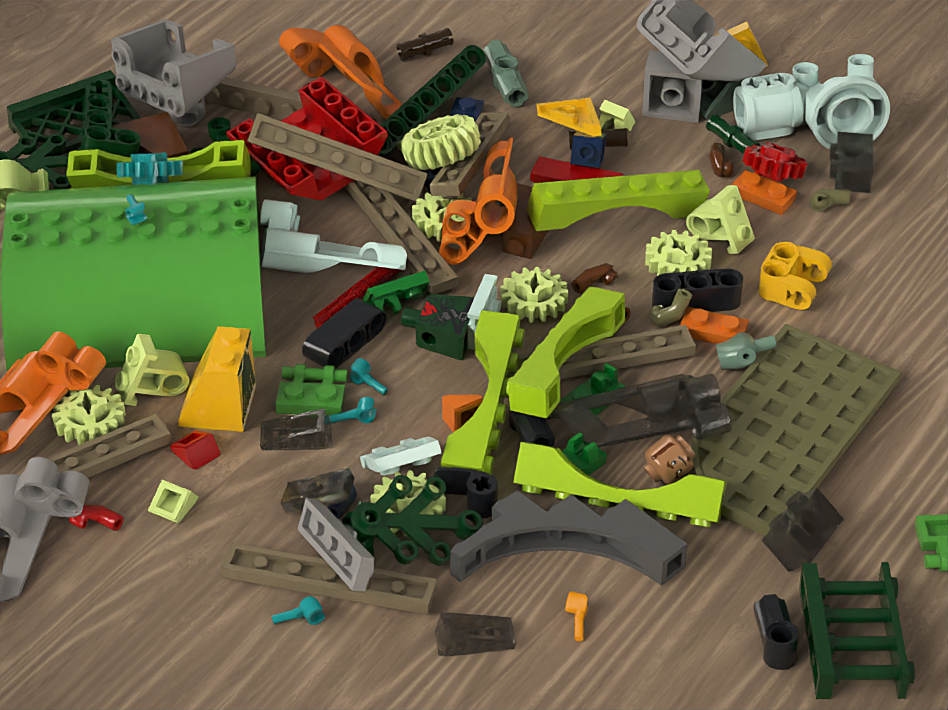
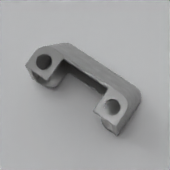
M167 19L161 20L111 39V55L115 63L116 85L121 92L175 116L182 117L235 70V45L216 38L212 40L213 51L196 56L186 52L183 26ZM171 30L176 35V42L173 40L171 36Z

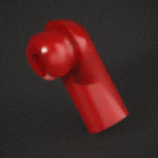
M84 504L80 515L69 518L71 524L81 529L85 528L88 520L91 519L113 531L119 530L124 520L122 515L102 505Z

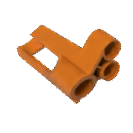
M342 25L331 26L324 33L313 29L289 28L281 34L279 38L280 47L307 76L319 78L334 65L348 80L357 82L363 87L365 97L369 103L385 119L403 105L384 85L381 69L371 51L347 27ZM369 76L394 101V103H392L391 105H382L381 97L383 92L369 79Z
M514 137L509 138L508 141H498L489 149L483 169L484 181L481 183L477 202L454 200L446 207L442 222L443 231L439 254L447 264L457 265L463 262L481 244L487 233L500 234L507 231L512 225L518 199L516 179L511 168L508 166ZM505 156L502 175H495L491 164L498 157ZM496 200L501 201L506 206H498L495 202ZM459 215L464 218V221H454L451 216ZM456 243L461 248L452 249L447 244Z
M54 332L39 351L30 352L22 360H16L0 380V414L24 410L6 432L0 430V455L16 451L69 390L88 389L106 365L105 357L100 351L91 346H84L78 349L75 341L69 335L63 332Z

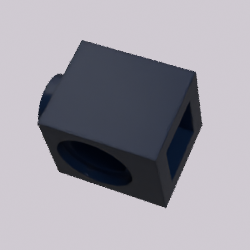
M577 131L573 135L570 164L600 168L604 162L607 133H601V136L593 137Z

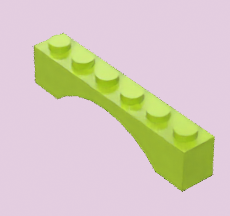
M244 140L214 142L208 147L192 154L168 158V161L182 160L183 175L168 176L169 182L251 177L252 160ZM99 149L69 151L66 176L72 188L132 185V177H117L116 164L119 162H131V158L111 154Z
M700 170L534 183L526 211L536 231L564 229L594 213L625 206L654 208L665 212L672 218H685L707 200L710 189Z
M589 286L583 295L577 298L572 308L564 313L561 321L555 328L550 330L549 335L544 341L537 345L533 354L528 360L523 362L517 373L509 378L506 394L509 396L510 411L548 418L561 401L559 369L573 353L584 346L611 337L616 333L625 321V293Z
M481 310L475 331V352L488 377V388L481 405L474 415L461 428L448 436L441 460V467L466 468L492 474L494 457L490 455L492 449H498L500 430L497 427L498 423L504 424L507 406L503 404L504 398H509L506 394V386L511 372H517L519 354L516 353L517 348H522L524 343L525 329L520 328L519 315Z
M521 442L513 483L523 484L522 491L542 494L543 489L556 491L555 497L565 499L571 494L574 497L579 495L589 497L588 504L601 507H609V502L620 503L627 499L642 511L643 508L656 510V517L676 521L677 515L691 517L690 524L711 527V521H720L722 503L727 486V480L690 474L675 483L659 488L643 490L620 488L603 483L584 473L567 458L560 448L529 442Z

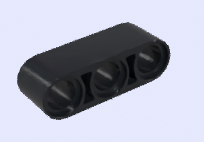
M734 269L660 274L653 280L652 308L658 305H662L664 308L671 306L678 289H684L692 294L688 307L710 312L734 310L741 304L743 276Z
M361 298L354 299L307 337L302 347L303 356L322 367L333 365L335 369L338 368L383 330L387 321L386 312Z

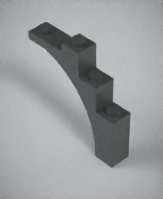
M516 490L506 498L498 500L492 507V522L484 524L478 532L465 541L458 542L450 550L451 575L461 582L485 564L498 559L522 553L557 550L594 554L615 560L642 572L662 586L686 567L688 544L627 499L615 507L608 508L600 516L571 494L560 503L553 504L546 512L520 491Z

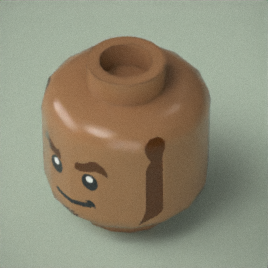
M665 435L645 451V459L648 464L643 468L655 483L662 480L668 485L679 481L692 471L694 467L692 459L696 455L681 436L678 435L675 438L671 435Z

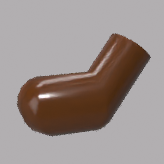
M714 143L709 152V159L714 174L718 177H730L732 175L733 163L731 161H723L725 148L721 143Z
M604 263L586 269L572 281L571 285L574 291L581 294L600 278L605 285H609L618 278V273L613 270V265Z

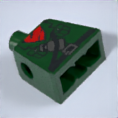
M428 295L421 310L404 308L401 325L416 329V344L418 347L463 361L468 349V323L470 321L468 312L475 297Z

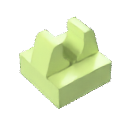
M604 100L599 108L601 112L599 119L601 130H607L608 126L614 125L613 129L627 128L628 131H631L635 120L629 109Z

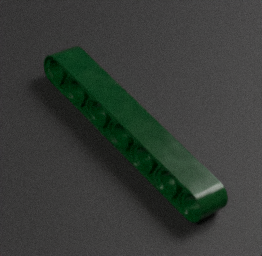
M469 45L464 48L380 124L387 131L388 137L378 156L385 158L390 154L406 133L422 124L478 72L486 62V55L480 47Z

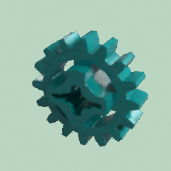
M167 153L131 154V162L116 163L117 177H132V184L169 182L168 176L183 175L182 160L168 161Z

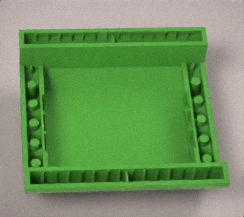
M256 177L9 193L5 208L1 255V313L7 371L16 360H22L30 352L39 351L54 332H63L69 335L75 341L78 349L84 346H91L100 351L106 360L104 368L124 366L127 350L133 345L137 334L150 335L155 349L176 352L180 355L183 363L198 362L201 360L218 326L251 329L253 358L266 357L258 226L259 203ZM129 194L134 196L137 203L144 202L145 209L143 212L148 220L134 226L130 224L125 213V209L130 207L126 199Z

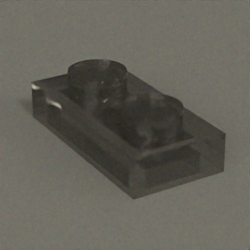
M350 468L291 481L287 483L280 503L285 513L303 511L306 498L319 499L324 505L338 504L348 499L355 478Z

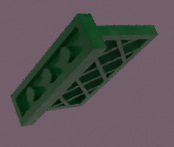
M111 70L7 106L9 128L13 134L17 133L20 138L22 136L34 137L36 140V150L38 149L39 142L45 143L48 141L49 136L44 135L46 128L58 130V134L63 136L65 133L79 135L77 139L72 141L65 139V150L60 153L52 152L48 157L60 156L81 147L82 128L72 126L70 123L72 119L82 121V112L78 111L83 109L85 88L89 79L101 78L111 83L112 99H117L116 105L112 104V125L124 123L115 120L117 114L129 116L130 120L125 122L140 119V116L118 89L115 81L116 76ZM62 116L66 117L64 123L51 121ZM34 126H40L37 133L26 130Z

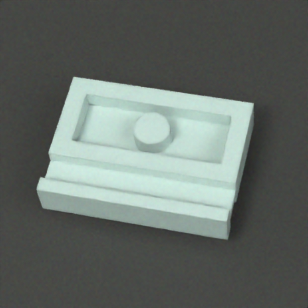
M484 275L468 312V318H470L468 323V349L475 350V331L481 310L501 311V300H497V287L495 286L497 276Z

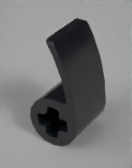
M439 467L435 470L434 477L441 478L446 485L444 494L466 495L467 510L477 512L482 519L492 516V507L498 501V482L493 475L478 470L456 467Z

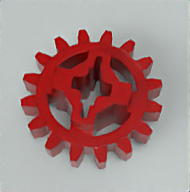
M767 142L766 145H761V147L756 145L752 147L747 146L742 159L745 166L755 170L754 173L778 182H783V179H788V177L793 179L803 178L808 164L804 158H800L795 154V150Z

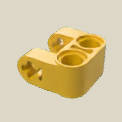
M791 242L776 243L761 266L759 295L765 300L798 310L807 309L816 296V288L810 281L822 282L825 280L832 268V261L830 257L821 251L795 245Z

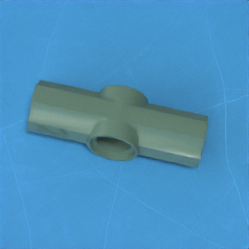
M500 39L490 41L483 51L493 75V86L496 90L500 91L505 103L510 104L512 108L520 107L524 101L528 100L529 93L518 70V59L511 55L507 45L503 44Z

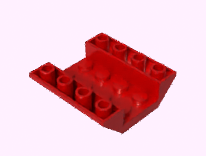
M322 76L298 90L303 108L280 120L377 156L388 137L387 131ZM251 118L226 132L227 137L232 141L244 140L251 159L292 195L322 201L355 181L247 142L254 124Z

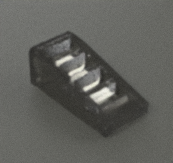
M325 409L262 421L260 447L262 451L331 448L332 425ZM273 432H278V436L273 437Z
M441 612L435 629L439 656H459L515 649L516 646L511 617ZM494 630H499L500 636H495Z

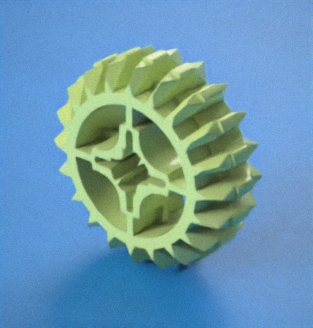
M456 114L454 116L438 117L432 121L428 120L427 123L419 124L417 128L411 129L409 133H406L401 140L402 153L408 166L413 167V169L425 171L430 168L432 170L438 167L444 168L446 165L464 160L466 156H471L481 144V135L474 119L468 115Z

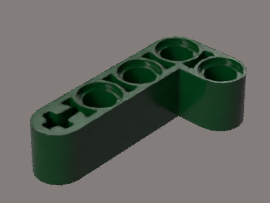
M101 78L89 79L86 83L82 109L81 150L99 149L130 158L131 154H139L140 135L132 130L112 127L111 83Z

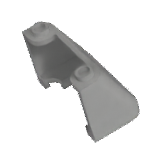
M652 0L638 18L637 29L692 79L742 82L746 78L758 76L767 66L766 63L724 28L718 31L719 35L712 36L716 29V20L693 0Z

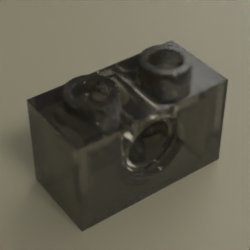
M837 132L836 143L830 144L829 178L834 179V189L870 193L873 176V134Z
M818 488L807 493L799 491L791 496L785 503L788 508L769 523L768 526L771 529L762 539L764 544L788 572L802 567V563H811L844 520Z

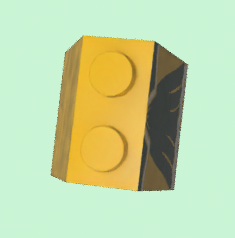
M217 327L192 375L178 420V427L244 432L256 389L251 329Z

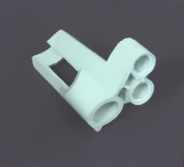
M268 199L263 201L260 220L261 226L264 227L260 258L261 268L311 273L329 268L340 262L405 270L407 253L402 246L369 242L361 248L320 241V235L297 232L300 215H297L298 205L291 202Z

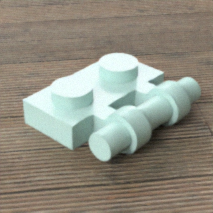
M429 436L417 440L409 438L400 441V445L390 448L382 446L372 449V453L360 456V460L364 469L369 468L377 473L380 472V475H389L400 471V466L412 462L413 466L429 463L432 461L431 456L441 454L439 441Z

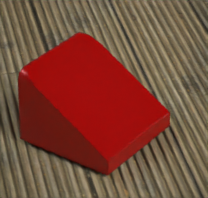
M195 430L169 446L175 455L194 470L220 456V450L213 434L209 432Z

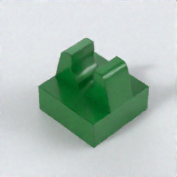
M578 433L569 439L567 447L562 451L573 464L588 475L606 464L607 454L599 449L596 443L585 439L582 433Z

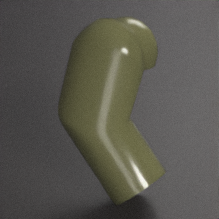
M820 189L811 196L810 206L813 210L822 212L833 204L849 205L850 190Z
M678 289L671 306L666 308L662 305L654 306L649 313L654 324L665 327L681 320L692 298V294L687 290Z

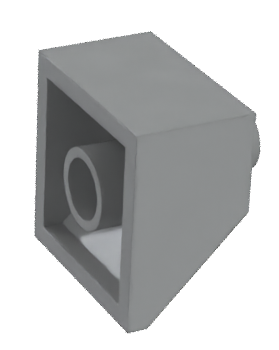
M650 50L645 67L642 116L698 123L702 80L692 79L687 76L661 51Z

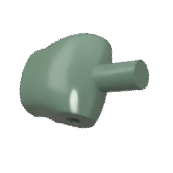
M740 332L724 342L717 343L716 348L721 369H742L750 366L755 361L757 352L777 348L775 336L772 335L754 340L750 334Z

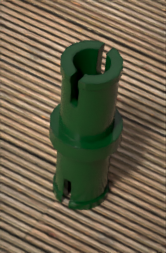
M718 114L712 115L707 121L706 129L723 139V143L729 148L734 147L744 154L747 146L752 147L756 145L761 147L760 143L745 135L742 128L737 125H731Z

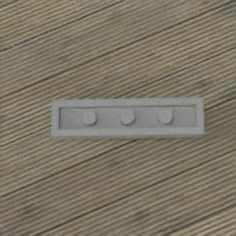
M306 498L297 530L352 591L365 592L368 580L374 572L375 558L319 499Z

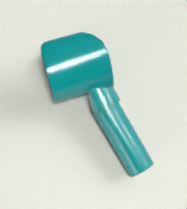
M132 194L127 195L126 199L130 207L125 209V213L130 224L134 226L148 220L143 212L145 209L144 202L137 203Z
M362 358L354 361L351 366V382L354 384L364 382L382 395H385L388 392V388L369 375L371 371L370 364Z
M363 397L359 400L357 409L329 415L331 423L349 419H358L362 423H371L376 416L377 408H373L374 399Z
M312 596L304 598L300 602L299 607L293 610L271 615L273 624L305 617L309 624L316 625L325 619L321 604Z

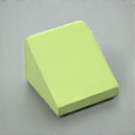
M162 480L148 512L179 524L194 506L199 496L188 489Z

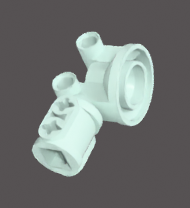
M867 54L850 56L848 58L847 76L831 78L824 84H821L818 80L819 68L816 64L801 62L793 66L792 75L788 73H775L746 78L741 82V86L735 88L733 96L737 126L742 128L743 133L751 139L761 140L786 136L794 132V127L808 125L816 139L824 147L838 152L854 151L874 141L888 122L890 102L886 92L873 78L874 59Z

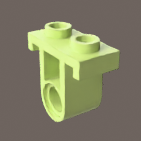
M0 160V210L6 208L7 197L11 192L49 190L48 172L44 169H39L36 173H30L14 160Z
M737 185L726 186L715 197L707 199L686 219L688 230L693 236L696 234L700 235L699 239L729 240L730 246L727 248L729 254L740 253L755 239Z
M137 334L133 345L127 350L126 361L122 370L116 375L115 388L119 391L124 405L136 406L138 400L135 393L167 397L177 396L188 388L190 380L179 354L173 351L155 349L150 335Z

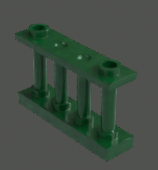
M881 562L878 581H825V578H819L817 563H802L799 591L816 699H831L833 684H839L840 680H895L898 699H906L908 684L914 683L915 669L913 661L907 660L896 604L898 581L896 577H891L889 562ZM879 595L881 608H830L829 605H823V599L826 596ZM830 623H884L886 636L834 637V633H828L827 627L830 626ZM835 651H889L892 665H839L838 661H832V655H834Z

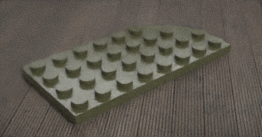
M785 324L775 335L777 348L762 351L757 356L755 361L698 426L692 441V450L696 455L692 459L694 462L692 474L727 480L721 515L775 541L780 538L897 386L901 377V371L788 324Z

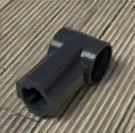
M509 401V424L514 431L518 432L522 442L554 446L555 437L546 419L510 411Z
M776 594L764 595L762 599L754 602L753 606L764 646L763 660L769 667L776 670L788 669L796 661L798 629L791 622L785 600L780 599Z

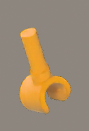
M570 591L565 611L575 614L574 639L575 641H583L584 619L588 611V597L585 594Z

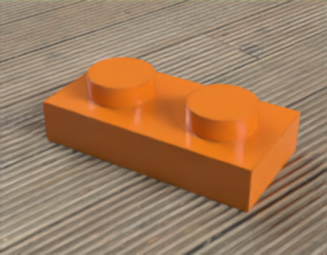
M747 170L731 184L737 185L743 200L780 215L794 203L797 196V190Z
M687 307L680 326H687L692 339L717 344L730 339L740 332L747 333L749 320Z

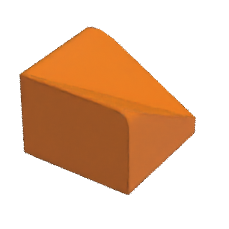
M481 395L442 396V419L455 432L474 415L481 405L483 397Z

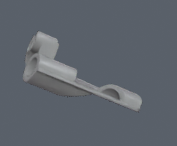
M43 457L29 459L26 469L21 475H0V537L10 539L0 574V603L20 596L50 517H76L81 514L90 485L87 476L77 471H64L60 473L53 461Z

